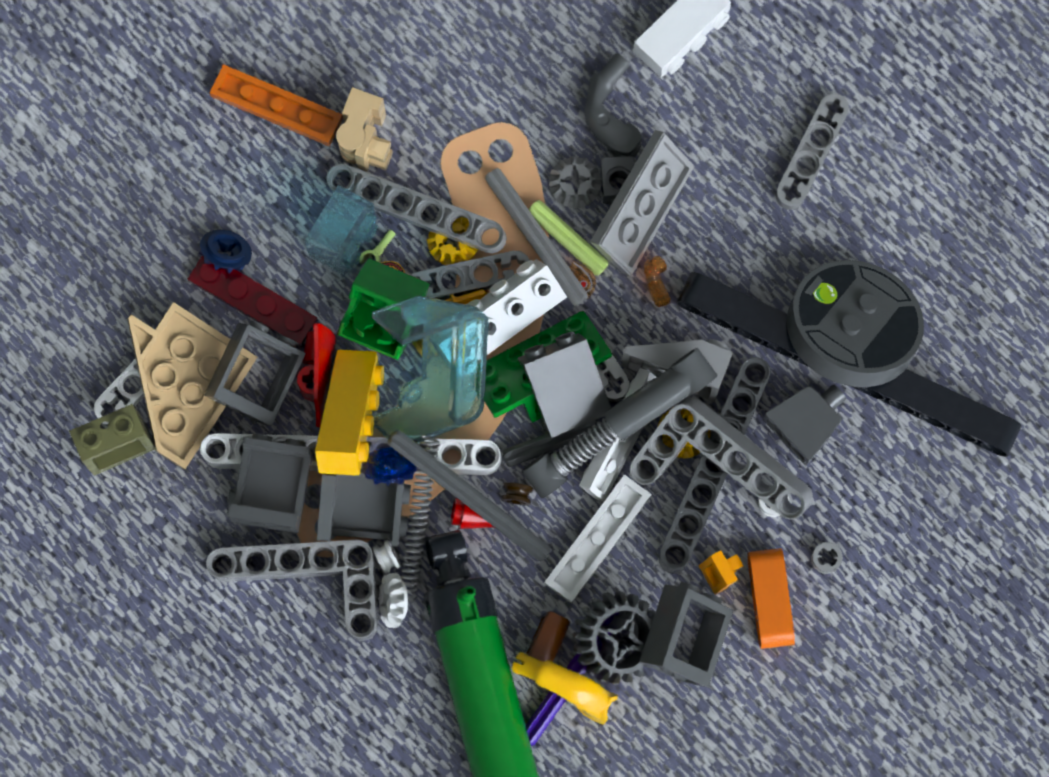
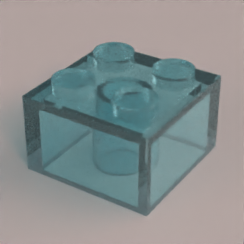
M338 185L305 239L309 257L344 276L347 269L353 270L360 260L362 253L358 251L364 241L369 243L378 229V225L375 224L377 217L374 204Z

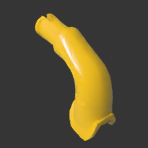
M518 653L516 659L524 665L513 662L512 671L514 673L536 681L538 686L546 688L576 706L587 718L603 725L607 722L608 708L613 701L617 700V694L606 690L590 678L557 665L552 661L547 660L543 662L528 656L526 653Z

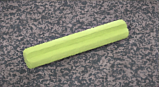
M537 200L530 206L528 210L538 224L594 275L599 276L605 271L609 264L608 260L541 200Z

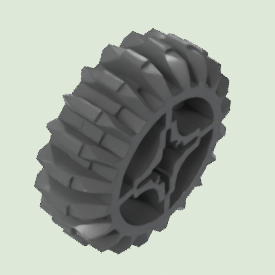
M617 591L615 596L612 593H603V601L598 598L591 599L593 609L588 607L581 608L586 617L584 620H575V623L581 626V630L572 634L573 638L580 640V643L573 647L574 652L582 653L577 660L579 664L587 665L586 672L592 676L597 674L598 680L606 682L609 679L612 684H619L621 679L626 683L632 682L633 674L637 677L644 676L642 667H651L639 661L656 611L648 610L650 604L644 600L639 601L637 595L630 593L626 596V593L622 591ZM619 611L618 616L614 615L608 625L601 626L608 616ZM633 619L636 621L638 627V639L634 635L633 630L635 622L633 621ZM608 632L621 635V638L626 639L628 642H618L614 640V637L609 636ZM597 636L602 641V648L600 651V653H602V657L600 656L597 649ZM628 650H634L627 659L617 663L618 660L622 659L624 653Z

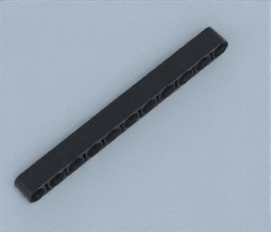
M696 272L690 273L677 300V304L680 307L808 366L797 354L790 341L787 330V313ZM907 369L897 378L885 384L872 387H853L1002 457L1009 456L1022 427L1016 420Z

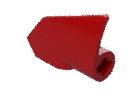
M314 323L313 331L307 333L304 353L306 354L302 361L307 366L303 367L297 376V384L302 396L306 400L314 402L316 427H320L337 339L335 334L321 323ZM314 378V389H309L307 383H311Z

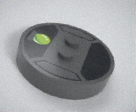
M839 260L823 264L803 278L788 309L787 330L795 351L815 372L842 385L872 387L892 381L907 369L921 344L924 333V319L916 297L898 277L871 263L856 260Z

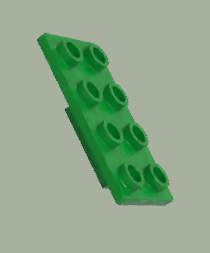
M584 311L568 317L467 371L469 378L493 417H499L523 404L532 423L542 418L526 373L518 361L519 357L525 355L524 352L528 348L536 345L548 346L555 343V339L558 336L574 332L575 334L580 333L587 339L596 365L612 357L611 350Z

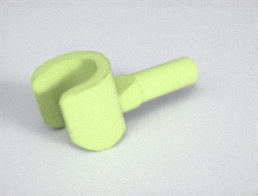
M389 230L373 250L364 251L360 256V263L363 264L370 255H374L376 261L381 263L380 256L396 235L395 232Z

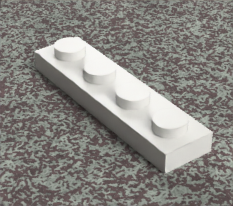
M640 368L635 379L631 381L625 398L652 381L656 376L650 371ZM643 428L625 440L616 439V442H612L610 446L607 445V448L602 449V452H597L589 467L584 471L579 486L593 498L604 502Z
M623 475L545 580L544 584L572 604L649 500L651 493L626 475Z

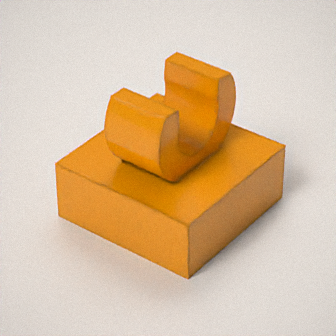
M720 550L709 556L698 566L716 595L726 590L738 580L734 573L744 565L738 554L726 560Z

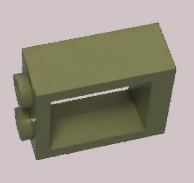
M133 404L69 431L82 463L94 476L155 450L146 424ZM102 422L108 423V427L106 429L101 428Z

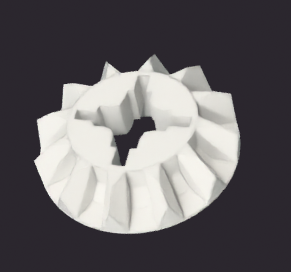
M388 573V575H384L382 584L379 586L378 610L381 612V620L387 628H398L407 613V590L399 574Z

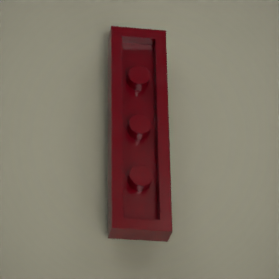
M204 256L200 258L187 279L191 284L268 327L278 335L294 340L298 343L297 346L302 347L307 333L312 331L313 324L318 321V317L235 269L229 274L223 268L215 271L214 264H204Z

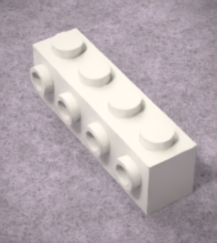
M538 259L523 263L517 268V273L508 280H501L495 283L490 288V293L480 300L475 299L464 306L461 314L454 319H447L441 322L436 327V332L431 334L430 338L450 368L461 375L567 298L546 264Z

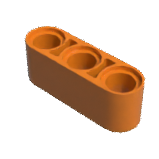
M782 548L747 552L748 568H751L749 569L760 649L795 645L794 626Z

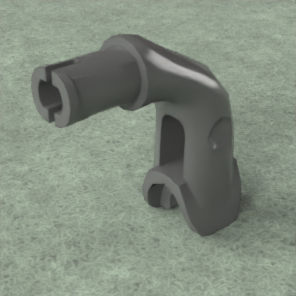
M615 53L599 73H594L591 76L584 115L586 124L594 136L607 147V151L612 156L635 157L641 149L642 135L640 131L629 122L627 124L622 123L603 106L605 99L614 90L613 85L630 67L629 62L618 53Z

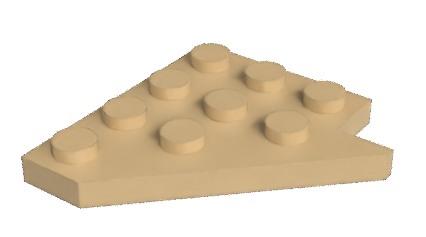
M173 302L156 329H153L132 314L127 321L155 450L185 470L200 448L201 442L209 434L226 407L204 396L230 338ZM242 347L224 388L235 393L258 357Z

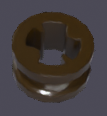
M504 483L503 488L506 490V494L502 495L501 501L523 506L531 505L528 495L533 493V487L520 483Z

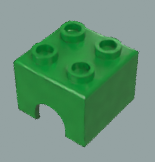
M368 258L352 283L348 296L351 302L340 322L337 335L399 360L414 334L430 283Z

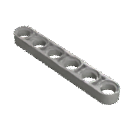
M336 164L327 172L326 181L328 186L341 197L486 253H497L506 244L507 237L505 231L500 224L493 220L347 164ZM341 172H348L351 176L350 183L344 188H337L334 185L336 175ZM371 183L378 184L380 186L379 195L374 199H366L363 195L364 188ZM402 194L409 196L410 203L405 210L397 211L393 208L395 197ZM428 206L439 208V217L433 222H425L422 218L423 211ZM460 217L467 218L469 220L467 231L461 234L454 233L452 231L453 222ZM488 229H496L499 231V240L494 245H485L482 242L483 233Z

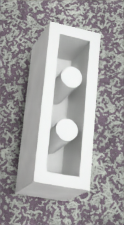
M677 0L634 42L633 52L660 78L667 72L670 74L675 73L685 60L682 58L690 50L696 52L707 40L705 35L713 27L719 30L730 18L728 13L731 2L729 0Z

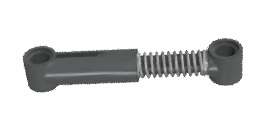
M695 348L678 359L662 374L605 412L606 419L602 418L603 423L598 422V426L593 425V430L588 428V433L583 432V436L578 435V440L574 438V443L569 442V446L564 445V450L559 448V451L553 454L545 452L529 463L521 472L542 499L562 486L568 480L567 475L573 472V468L578 469V465L582 466L583 462L592 459L593 455L596 456L597 452H602V449H606L607 445L610 446L612 442H616V439H627L687 396L693 395L706 387L718 375L700 350Z

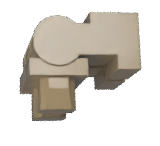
M352 87L342 111L344 124L339 127L336 133L341 156L346 162L357 164L358 169L367 172L369 165L386 171L393 151L390 149L391 142L379 138L376 127H373L374 124L381 127L386 117L384 100L381 97Z

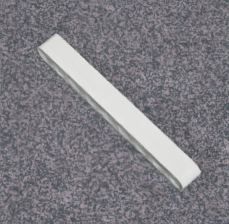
M210 434L201 442V455L207 464L213 468L240 469L244 449L242 445L243 437L252 438L253 434ZM268 435L273 438L272 442L285 443L286 439L306 442V447L311 448V450L316 447L318 436ZM367 437L369 456L367 462H362L361 469L424 474L417 472L416 469L418 467L387 444L389 437ZM411 438L424 449H434L420 444V442L434 441L423 438ZM437 439L440 443L435 445L439 448L435 452L438 455L436 459L457 475H491L500 467V449L492 441ZM223 444L226 450L222 457L217 459L209 457V450L213 445ZM382 448H390L394 451V457L391 461L382 463L376 459L377 452ZM454 449L461 453V459L456 464H447L443 460V455L448 450ZM488 450L494 453L495 460L490 465L478 463L476 458L481 451ZM312 460L310 471H318L317 461Z

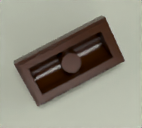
M552 611L544 613L526 654L543 662L547 660L554 662L571 621Z

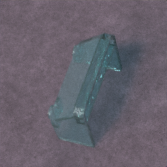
M417 296L372 312V318L401 345L423 338L421 377L404 384L399 393L397 407L373 415L374 426L387 439L397 429L416 443L427 440L421 438L422 435L433 438L475 421L484 409L488 317L475 306L425 296Z

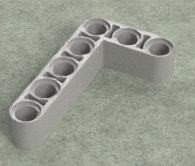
M694 397L683 399L669 411L630 465L631 476L637 483L641 485L652 484L666 472L689 442L786 519L793 520L799 518L813 501L812 491L807 484L706 404ZM681 409H687L692 413L693 422H687L683 419ZM708 430L718 433L720 443H714L709 439ZM662 434H666L673 439L674 448H670L663 443ZM734 451H740L746 456V465L736 461ZM643 460H648L654 465L655 473H650L644 468ZM762 472L768 473L773 477V486L767 485L762 481ZM788 494L796 495L801 501V507L791 505L788 501Z
M363 540L226 547L213 550L207 557V570L215 579L223 582L343 575L345 625L347 631L353 638L359 641L370 640L377 632L378 613L375 557L371 547ZM355 549L367 551V560L362 565L350 563V554ZM321 551L333 553V562L328 567H319L316 564V557ZM288 553L299 555V564L294 569H285L282 565V560ZM254 555H263L266 560L263 569L256 572L251 571L248 566L249 560ZM221 557H229L232 562L230 570L222 574L215 571L216 561ZM364 582L369 585V593L365 598L355 599L352 597L351 589L356 583ZM359 616H367L371 620V627L365 633H357L353 630V622Z

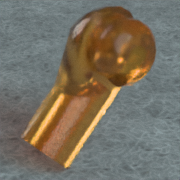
M654 256L651 260H646L643 268L647 287L654 304L657 307H663L670 302V296L660 276V273L666 271L667 265L661 256Z

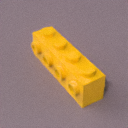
M337 350L315 449L318 471L321 474L359 476L362 462L368 461L369 443L367 436H372L374 432L372 411L378 410L379 391L377 387L378 385L382 386L384 382V366L378 363L377 351Z

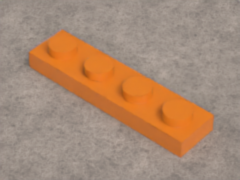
M224 64L210 91V96L329 147L343 120L341 113Z

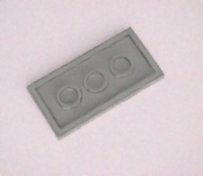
M658 130L653 132L590 241L621 273L630 277L694 168L691 161L668 136Z

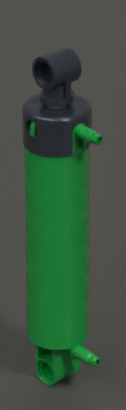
M460 530L425 537L427 558L432 570H438L439 577L436 578L439 587L426 592L424 600L432 631L437 639L472 777H539L498 624V613L489 580L486 577L470 578L469 570L464 567V563L467 562V549Z

